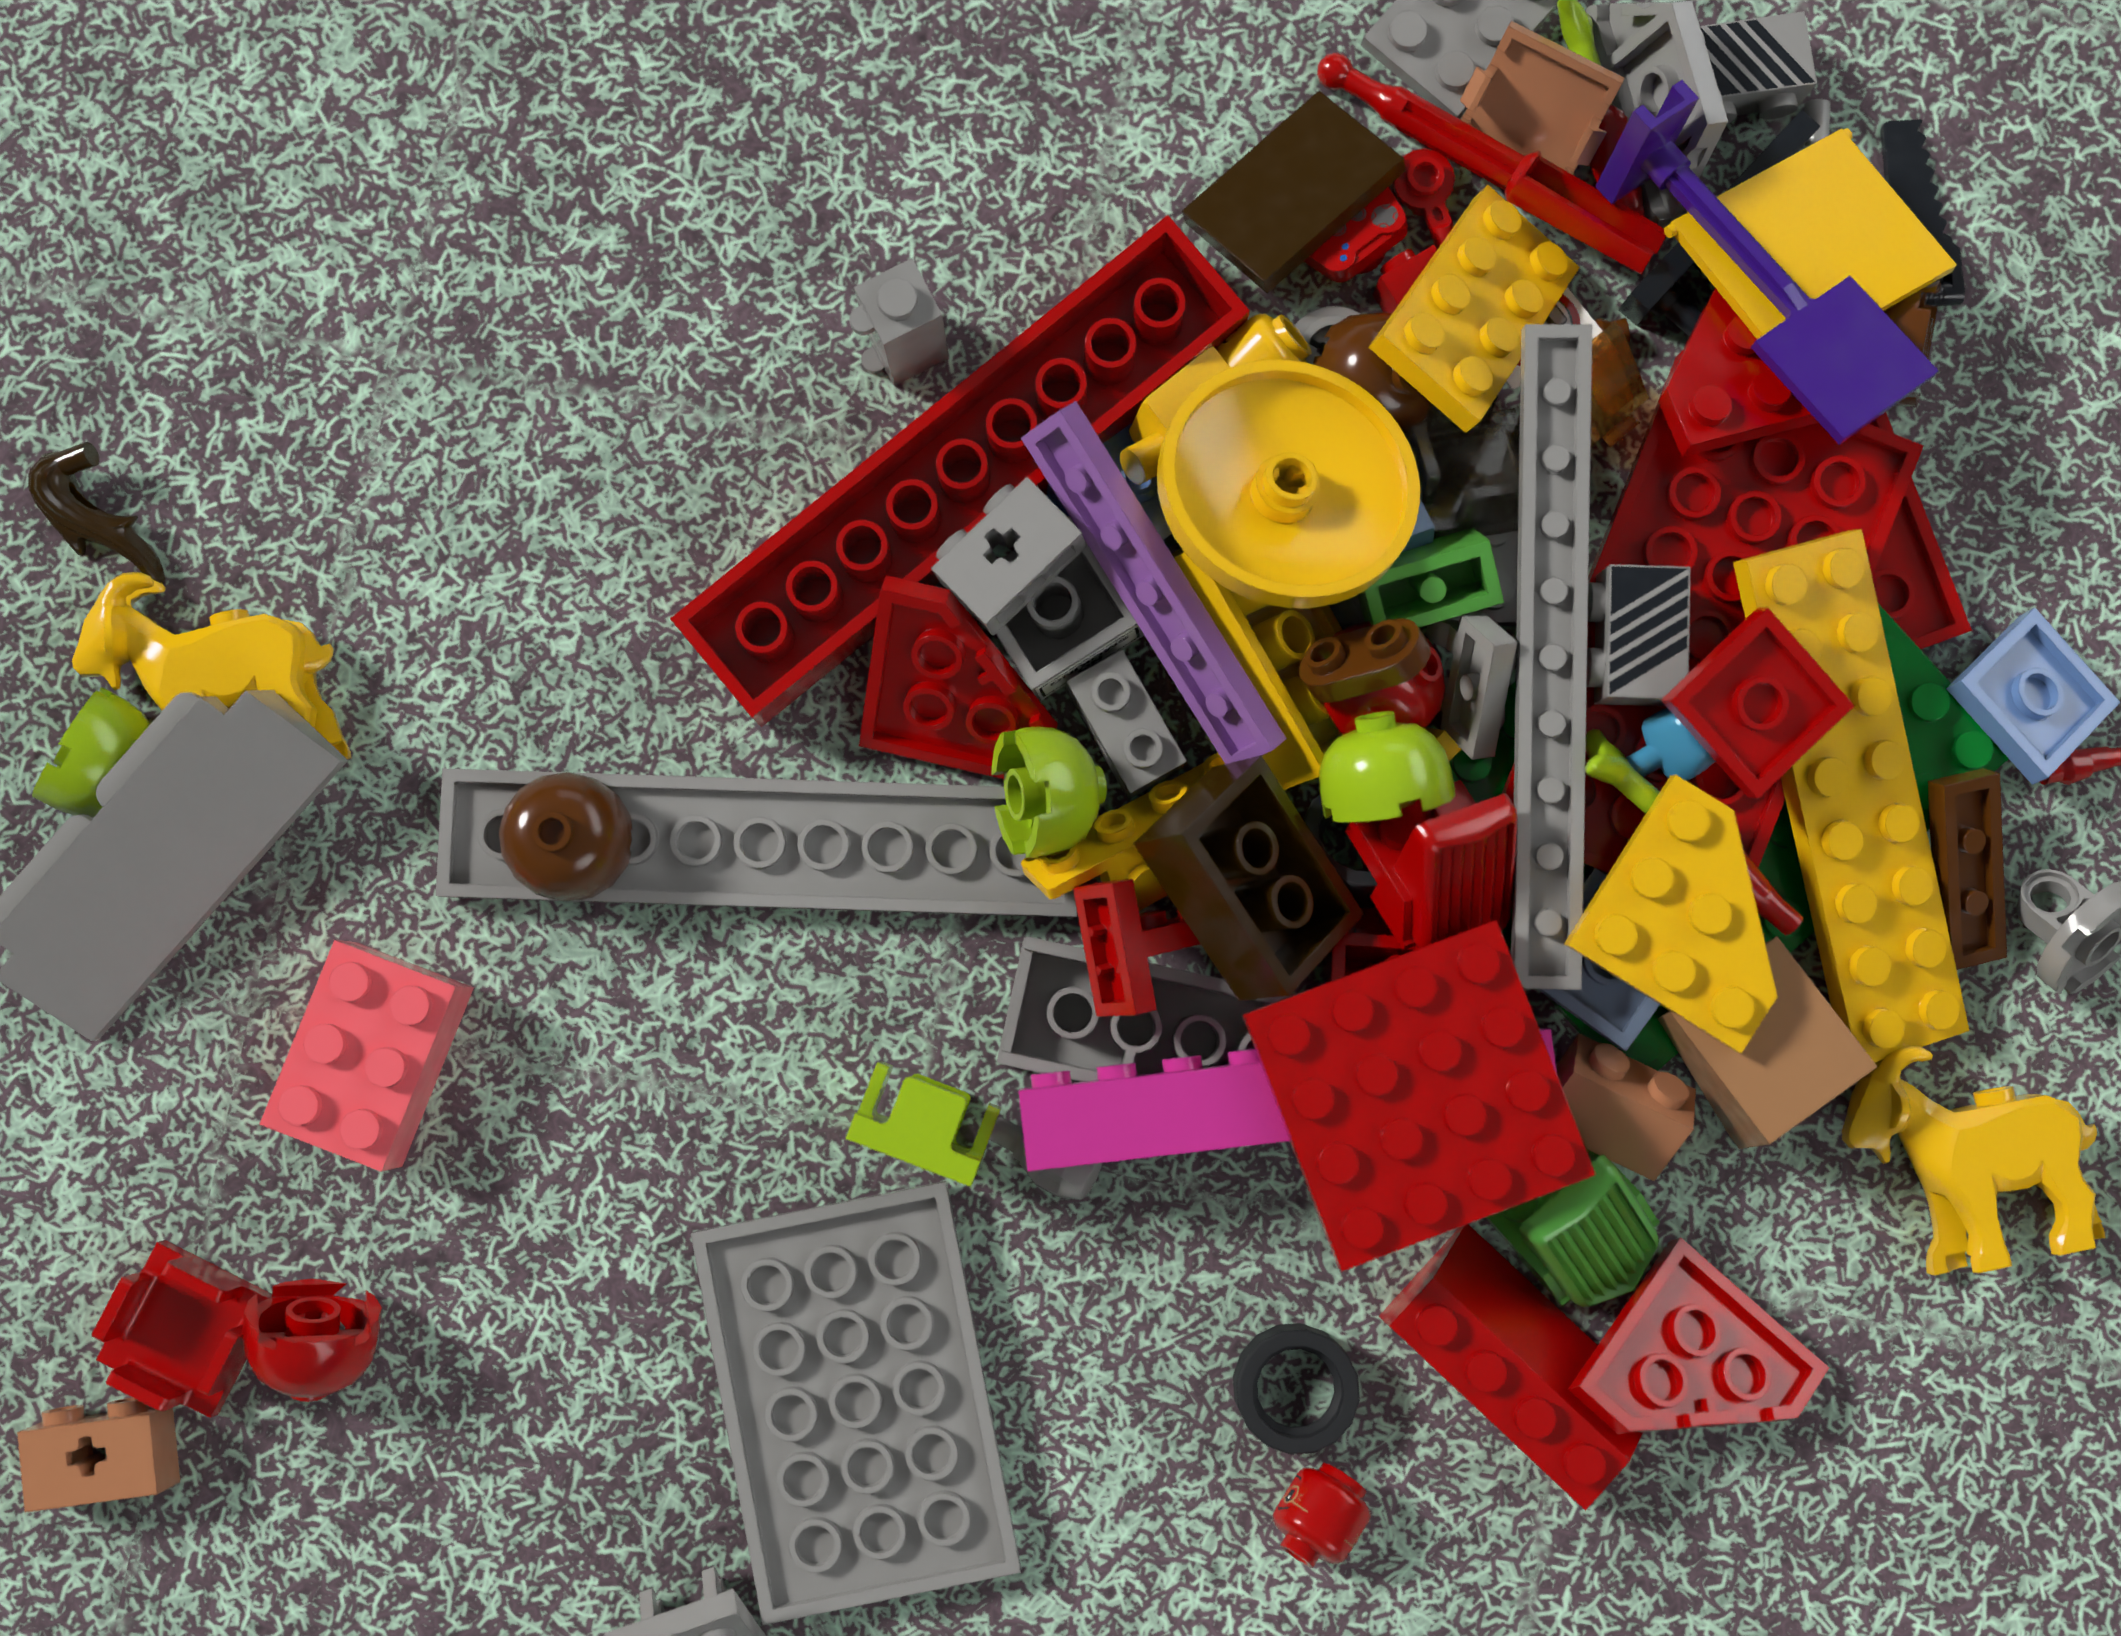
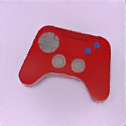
M1389 187L1304 262L1331 281L1339 283L1346 282L1357 274L1367 273L1377 268L1383 261L1385 253L1402 241L1408 232L1406 213Z

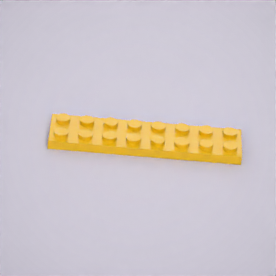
M1862 529L1840 532L1733 562L1745 619L1757 608L1769 607L1855 705L1851 711L1781 777L1831 1007L1874 1063L1884 1060L1888 1054L1902 1047H1923L1970 1031Z

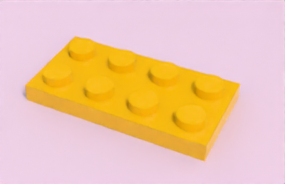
M1487 185L1473 198L1368 348L1460 429L1467 433L1482 420L1520 361L1521 330L1524 325L1544 324L1580 267L1558 245L1551 242L1520 214L1514 205L1506 201L1492 187Z

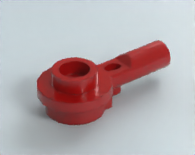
M1430 149L1413 150L1403 156L1406 171L1392 183L1393 191L1400 203L1412 210L1413 215L1424 217L1434 245L1438 249L1454 227L1446 206L1447 199L1450 197L1455 183L1454 170L1448 159L1437 151Z

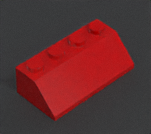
M1469 1224L1458 1228L1379 1315L1392 1330L1585 1511L1630 1462L1643 1432L1617 1434L1568 1390L1598 1345Z

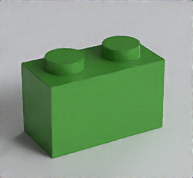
M1474 527L1435 538L1432 543L1401 552L1391 568L1376 583L1358 594L1365 622L1369 621L1371 625H1374L1384 620L1405 618L1415 622L1418 628L1504 603L1490 540Z

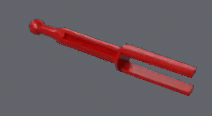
M1335 52L1326 55L1320 60L1317 67V76L1319 82L1326 89L1334 91L1342 89L1362 100L1386 124L1505 190L1506 201L1512 205L1523 209L1642 275L1653 254L1658 253L1667 236L1664 233L1663 227L1618 201L1611 205L1598 189L1541 156L1542 152L1535 151L1524 156L1402 86L1378 82L1353 68L1351 60L1344 54Z

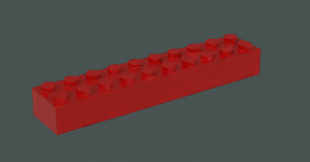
M1165 216L670 618L671 621L759 726L763 727L874 636L880 589L886 575L935 586L940 581L931 568L939 561L936 557L939 548L957 531L964 529L969 533L986 516L983 512L985 505L1001 488L1008 484H1012L1016 488L1028 477L1047 495V484L1049 482L1021 437L1059 410L1076 401L1101 442H1106L1134 421L1142 402L1152 392L1208 348L1214 346L1217 350V347L1248 320L1250 310L1170 216Z

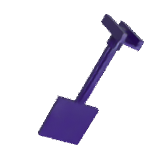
M1680 80L1671 87L1656 118L1644 105L1633 111L1595 187L1611 205L1650 179L1660 190L1667 188L1786 318L1785 321L1757 339L1751 348L1840 445L1931 380L1939 370L1851 276H1848L1818 298H1809L1689 168L1691 161L1675 145V142L1699 97L1683 80Z

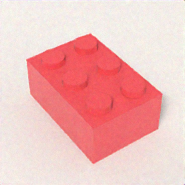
M334 940L259 1125L381 1172L402 1167L474 987L358 942Z

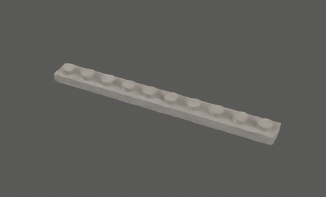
M1525 324L1521 330L1514 806L1517 809V834L1512 891L1511 958L1523 989L1582 990V956L1565 946L1564 943L1583 914L1592 325Z

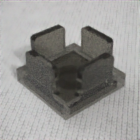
M1498 395L1482 420L1467 433L1432 404L1426 419L1417 426H1411L1410 431L1404 434L1414 454L1419 472L1420 499L1435 527L1433 539L1473 527L1484 536L1518 531L1520 415L1518 418L1515 408L1493 411Z

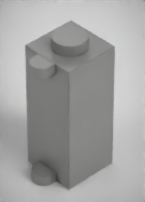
M913 258L854 287L859 306L852 310L849 321L852 330L858 335H868L873 345L865 350L861 357L863 368L868 373L878 374L886 370L895 386L949 359L942 313Z

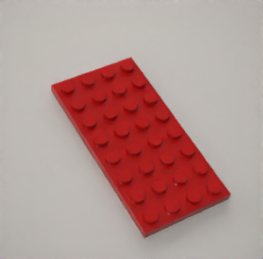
M1683 350L1676 356L1664 388L1673 374ZM1658 402L1588 575V584L1590 582L1596 583V575L1610 564L1690 567L1689 674L1745 620L1733 562L1840 532L1862 529L1873 577L1924 445L1871 424L1866 425L1839 445L1820 423H1815L1682 457ZM1595 622L1587 623V649L1595 648ZM1586 687V734L1593 729L1600 730L1609 743L1618 748L1625 757H1628L1647 746L1642 732L1643 721L1667 707L1594 704V687ZM1585 748V767H1586V764L1588 763V761H1589L1590 759L1588 758V756H1587V754H1586V748ZM1714 762L1705 771L1687 782L1734 810L1743 850L1755 865L1759 867L1785 801L1781 778L1759 799L1750 798L1742 792L1717 762ZM1514 763L1501 795L1507 794L1513 805ZM1660 768L1644 777L1659 791H1661L1668 780ZM1586 772L1584 867L1589 869L1597 868L1605 875H1608L1646 814L1616 787L1595 779Z

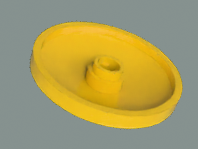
M1278 359L1258 360L1239 364L1213 375L1192 391L1178 408L1167 430L1158 458L1157 486L1161 508L1174 538L1186 555L1205 574L1223 587L1253 601L1285 608L1323 607L1342 602L1367 590L1391 568L1413 533L1420 506L1419 472L1410 444L1393 416L1376 398L1355 382L1336 372L1306 362Z

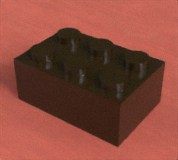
M1262 755L1212 767L1133 843L1239 1001L1289 996L1364 915Z

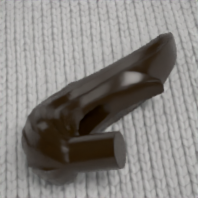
M84 442L59 452L43 454L29 471L28 489L35 504L79 556L83 557L86 552V541L102 544L131 561L142 573L164 584V569L158 556L132 527L137 521L138 516H117L106 513L94 506L81 492L75 474L99 465V455L96 448L90 442Z

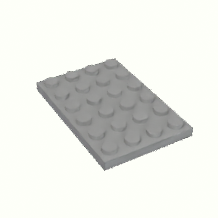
M947 1180L692 1232L691 1239L762 1625L1021 1573L1020 1557Z

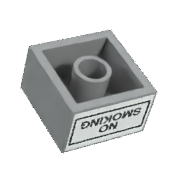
M1068 516L1067 518L1074 524L1070 516ZM1086 541V548L996 633L1039 701L1064 687L1067 680L1107 659L1144 636ZM1016 550L1003 558L1011 563L1016 560L1018 555Z

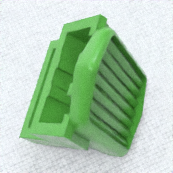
M1588 1149L1586 1150L1594 1168L1595 1176L1485 1217L1518 1254V1258L1562 1307L1572 1300L1576 1305L1588 1308L1633 1292L1659 1244L1655 1227L1660 1221L1656 1218L1641 1192L1605 1155L1600 1156Z

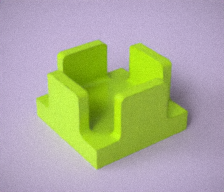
M883 1061L877 1062L859 1110L854 1114L845 1139L971 1187L1002 1107L989 1103L972 1148L958 1144L956 1138L971 1101V1096L968 1092L921 1074H914L904 1079L890 1117L879 1114L877 1108L893 1065Z

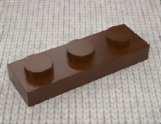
M1982 768L1929 780L1931 853L1956 969L1959 970L2007 958L2000 773Z

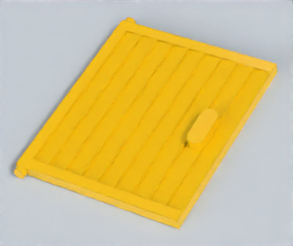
M1848 128L1839 129L1717 196L1718 200L1811 299L1818 298L1845 278L1851 276L1884 311L1948 275L1957 266L1954 260L1851 140L1853 135ZM1689 212L1674 219L1664 228L1665 235L1668 238H1676L1756 339H1759L1786 320L1782 313Z

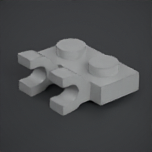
M1480 611L1461 615L1460 621L1447 619L1427 625L1426 636L1453 654L1449 678L1444 677L1445 695L1441 706L1443 714L1440 728L1445 730L1472 760L1495 756L1499 732L1505 721L1504 707L1511 672L1514 670L1517 661V641L1487 614Z

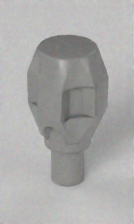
M1000 1116L990 1137L991 1141L1013 1152V1158L1020 1161V1165L1036 1186L1056 1197L1076 1200L1084 1199L1096 1182L1102 1167V1163L1027 1171L1023 1128Z

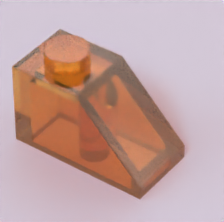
M1616 322L1612 323L1592 340L1590 449L1602 439L1611 448L1640 424L1634 413L1649 399L1625 333Z

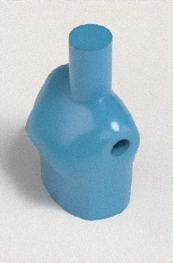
M1668 708L1654 713L1643 721L1642 732L1647 746L1626 757L1631 766L1643 777L1660 768L1667 778L1670 775H1678L1686 781L1699 775L1716 762Z

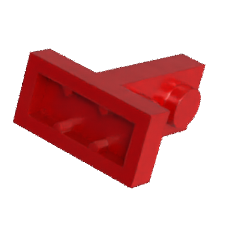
M1133 879L1098 882L1073 887L1096 1017L1139 1015L1157 1010L1147 957L1199 945L1200 942L1178 910V917L1166 919L1165 910L1139 914Z

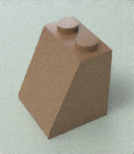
M1778 937L1765 942L1778 997L1742 1054L1733 1051L1671 1011H1667L1657 1018L1725 1130L1739 1149L1770 1145L1877 1068L1874 1061Z

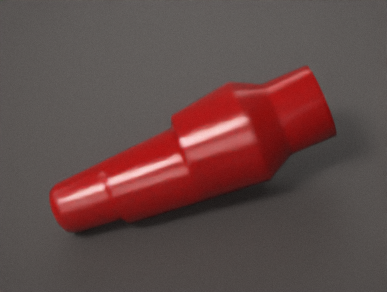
M2104 746L2075 749L2048 778L2040 781V783L2046 785L2059 782L2070 785L2091 777L2095 772L2121 766V747L2109 748Z

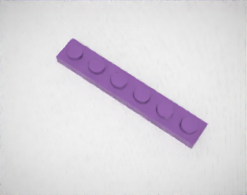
M1075 401L1021 437L1070 518L1082 532L1087 545L1224 763L1228 764L1264 755L1284 742L1287 738L1078 403Z

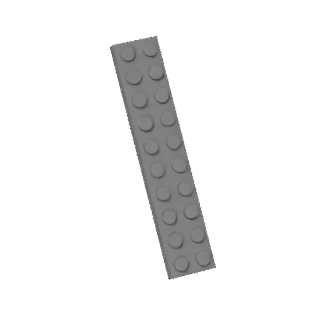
M442 768L435 896L447 898L560 901L536 895L515 879L502 857L499 829L506 806L520 788L540 776L565 772ZM576 773L595 778L618 794L631 815L633 830H631L632 842L630 851L632 852L629 864L614 885L593 898L571 900L572 902L1077 918L1074 891L1071 890L1056 899H1048L1023 872L1021 861L1026 858V854L1013 855L1006 845L999 828L994 807L1006 805L1004 786Z

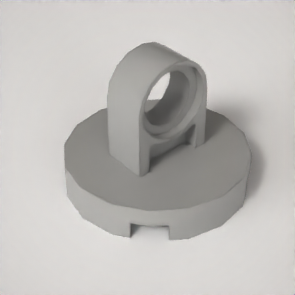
M2051 869L2036 871L2028 875L2022 882L2016 906L2017 915L2029 930L2047 943L2037 964V977L2060 995L2063 989L2069 994L2077 993L2095 982L2121 958L2120 955L2113 951L2121 940V881L2112 883L2095 894L2091 893L2071 876ZM2039 892L2055 893L2063 898L2067 908L2059 912L2043 911L2033 904L2031 897Z

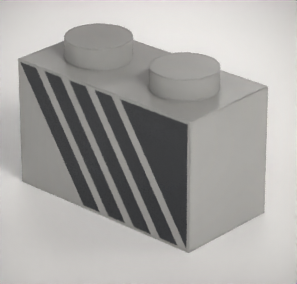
M1804 11L1700 26L1704 34L1705 45L1718 89L1722 95L1728 123L1734 121L1737 115L1758 112L1760 118L1765 120L1790 115L1798 109L1799 105L1817 85Z
M1610 564L1596 575V583L1590 582L1588 584V622H1595V648L1587 649L1586 687H1594V704L1666 706L1661 699L1689 671L1690 567Z

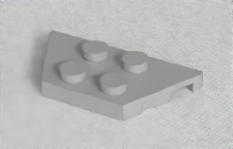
M1693 1L1607 3L1588 6L1585 12L1592 18L1594 42L1601 66L1625 78L1612 104L1623 110L1629 119L1633 111L1642 105L1656 118L1671 87L1680 80H1683L1699 97L1675 145L1691 161L1689 168L1700 178L1728 123V119ZM1651 179L1642 184L1643 208L1647 219L1665 228L1671 221L1680 217L1684 207L1667 188L1660 190Z

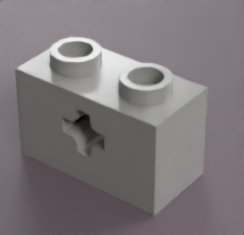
M1028 477L1016 488L1012 484L1001 488L985 505L983 512L986 516L969 533L961 529L942 544L936 553L939 561L931 568L942 585L953 592L961 604L992 636L1086 548L1082 532ZM1002 543L1007 548L1014 547L1018 557L1009 563L1002 557L997 559L993 549Z
M1123 650L1066 681V692L1128 800L1184 768L1187 762Z

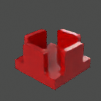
M166 1240L157 1242L143 1269L138 1273L127 1275L120 1279L91 1336L104 1343L96 1360L112 1368L105 1383L158 1411L164 1412L175 1406L185 1405L209 1418L218 1415L247 1360L243 1342V1321L248 1300L257 1294V1303L259 1304L266 1299L272 1298V1294Z

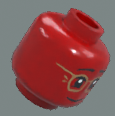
M1323 1462L1319 1470L1309 1467L1301 1469L1295 1475L1272 1515L1276 1527L1285 1535L1279 1546L1293 1558L1310 1568H1314L1318 1559L1330 1564L1343 1562L1350 1554L1370 1520V1510L1363 1500L1367 1491L1353 1478L1330 1464Z

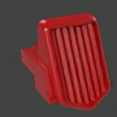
M1458 780L1453 782L1456 796L1450 802L1439 807L1423 811L1420 798L1416 799L1415 804L1401 808V817L1366 822H1349L1345 832L1377 882L1370 898L1402 950L1414 946L1421 948L1497 920L1501 932L1507 926L1512 909L1517 834V809L1507 794L1475 803L1462 781Z

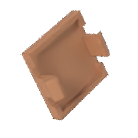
M1511 21L1487 69L1483 70L1476 67L1460 99L1467 108L1461 120L1524 156L1540 151L1543 158L1573 175L1578 165L1589 166L1607 132L1599 129V126L1625 78Z

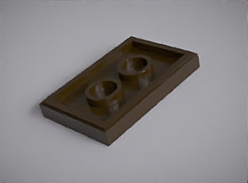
M1318 90L1182 210L1185 223L1264 292L1268 293L1406 171L1405 162L1400 154Z

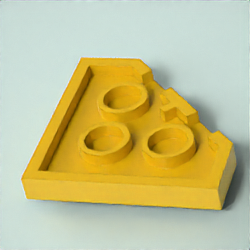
M1670 775L1564 945L1733 1051L1742 1054L1778 996L1733 809L1678 775Z

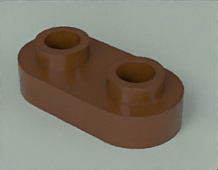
M1405 618L1384 620L1371 626L1316 641L1309 647L1300 663L1299 676L1315 699L1326 703L1336 702L1396 686L1412 679L1428 662L1430 645L1412 620Z

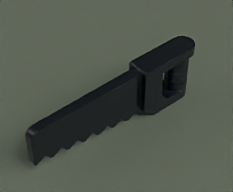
M1922 119L1887 121L1880 129L1884 178L1904 203L1907 202L1916 210L1914 212L1915 216L1957 264L1955 269L1944 276L1943 281H1940V292L1926 293L1925 305H1961L1965 298V285L1960 248L1953 243L1951 236L1943 233L1947 221L1939 216L1943 204L1935 199L1939 187L1930 182L1935 171L1926 165L1930 153L1922 148L1926 140V136L1918 131Z

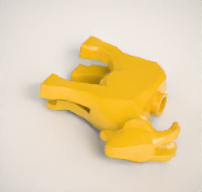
M142 572L122 573L109 581L99 594L84 620L78 645L72 658L73 668L81 677L102 676L109 682L113 690H118L121 688V667L131 661L144 688L161 711L164 710L176 695L185 692L196 693L201 697L216 696L230 709L246 690H274L346 759L352 758L350 748L342 735L336 714L322 700L317 687L316 672L324 669L331 662L333 647L331 644L321 646L314 633L303 623L284 620L267 614L250 617L248 610L234 609L211 615L209 617L211 626L175 635L146 615L132 608L133 604L144 596L165 592L164 584L153 580L151 576Z
M1916 1046L1902 1047L1888 1054L1884 1060L1875 1062L1877 1068L1858 1081L1851 1094L1846 1119L1842 1128V1141L1849 1148L1873 1150L1881 1163L1886 1164L1890 1162V1139L1893 1135L1898 1134L1928 1201L1933 1239L1926 1254L1927 1274L1935 1276L1967 1267L1965 1252L1971 1256L1972 1273H1983L2013 1266L1998 1218L1997 1193L2023 1190L2034 1185L2041 1188L2054 1204L2056 1220L2049 1233L2051 1254L2060 1256L2096 1248L2095 1239L2105 1238L2104 1227L2095 1206L2096 1193L2084 1180L2079 1166L2080 1152L2088 1149L2094 1143L2097 1129L2095 1124L2086 1125L2079 1112L2069 1102L2040 1094L2015 1096L2013 1086H2003L1976 1091L1973 1093L1975 1104L1948 1110L1933 1102L1917 1088L1900 1078L1901 1071L1909 1064L1929 1061L1933 1058L1929 1050Z

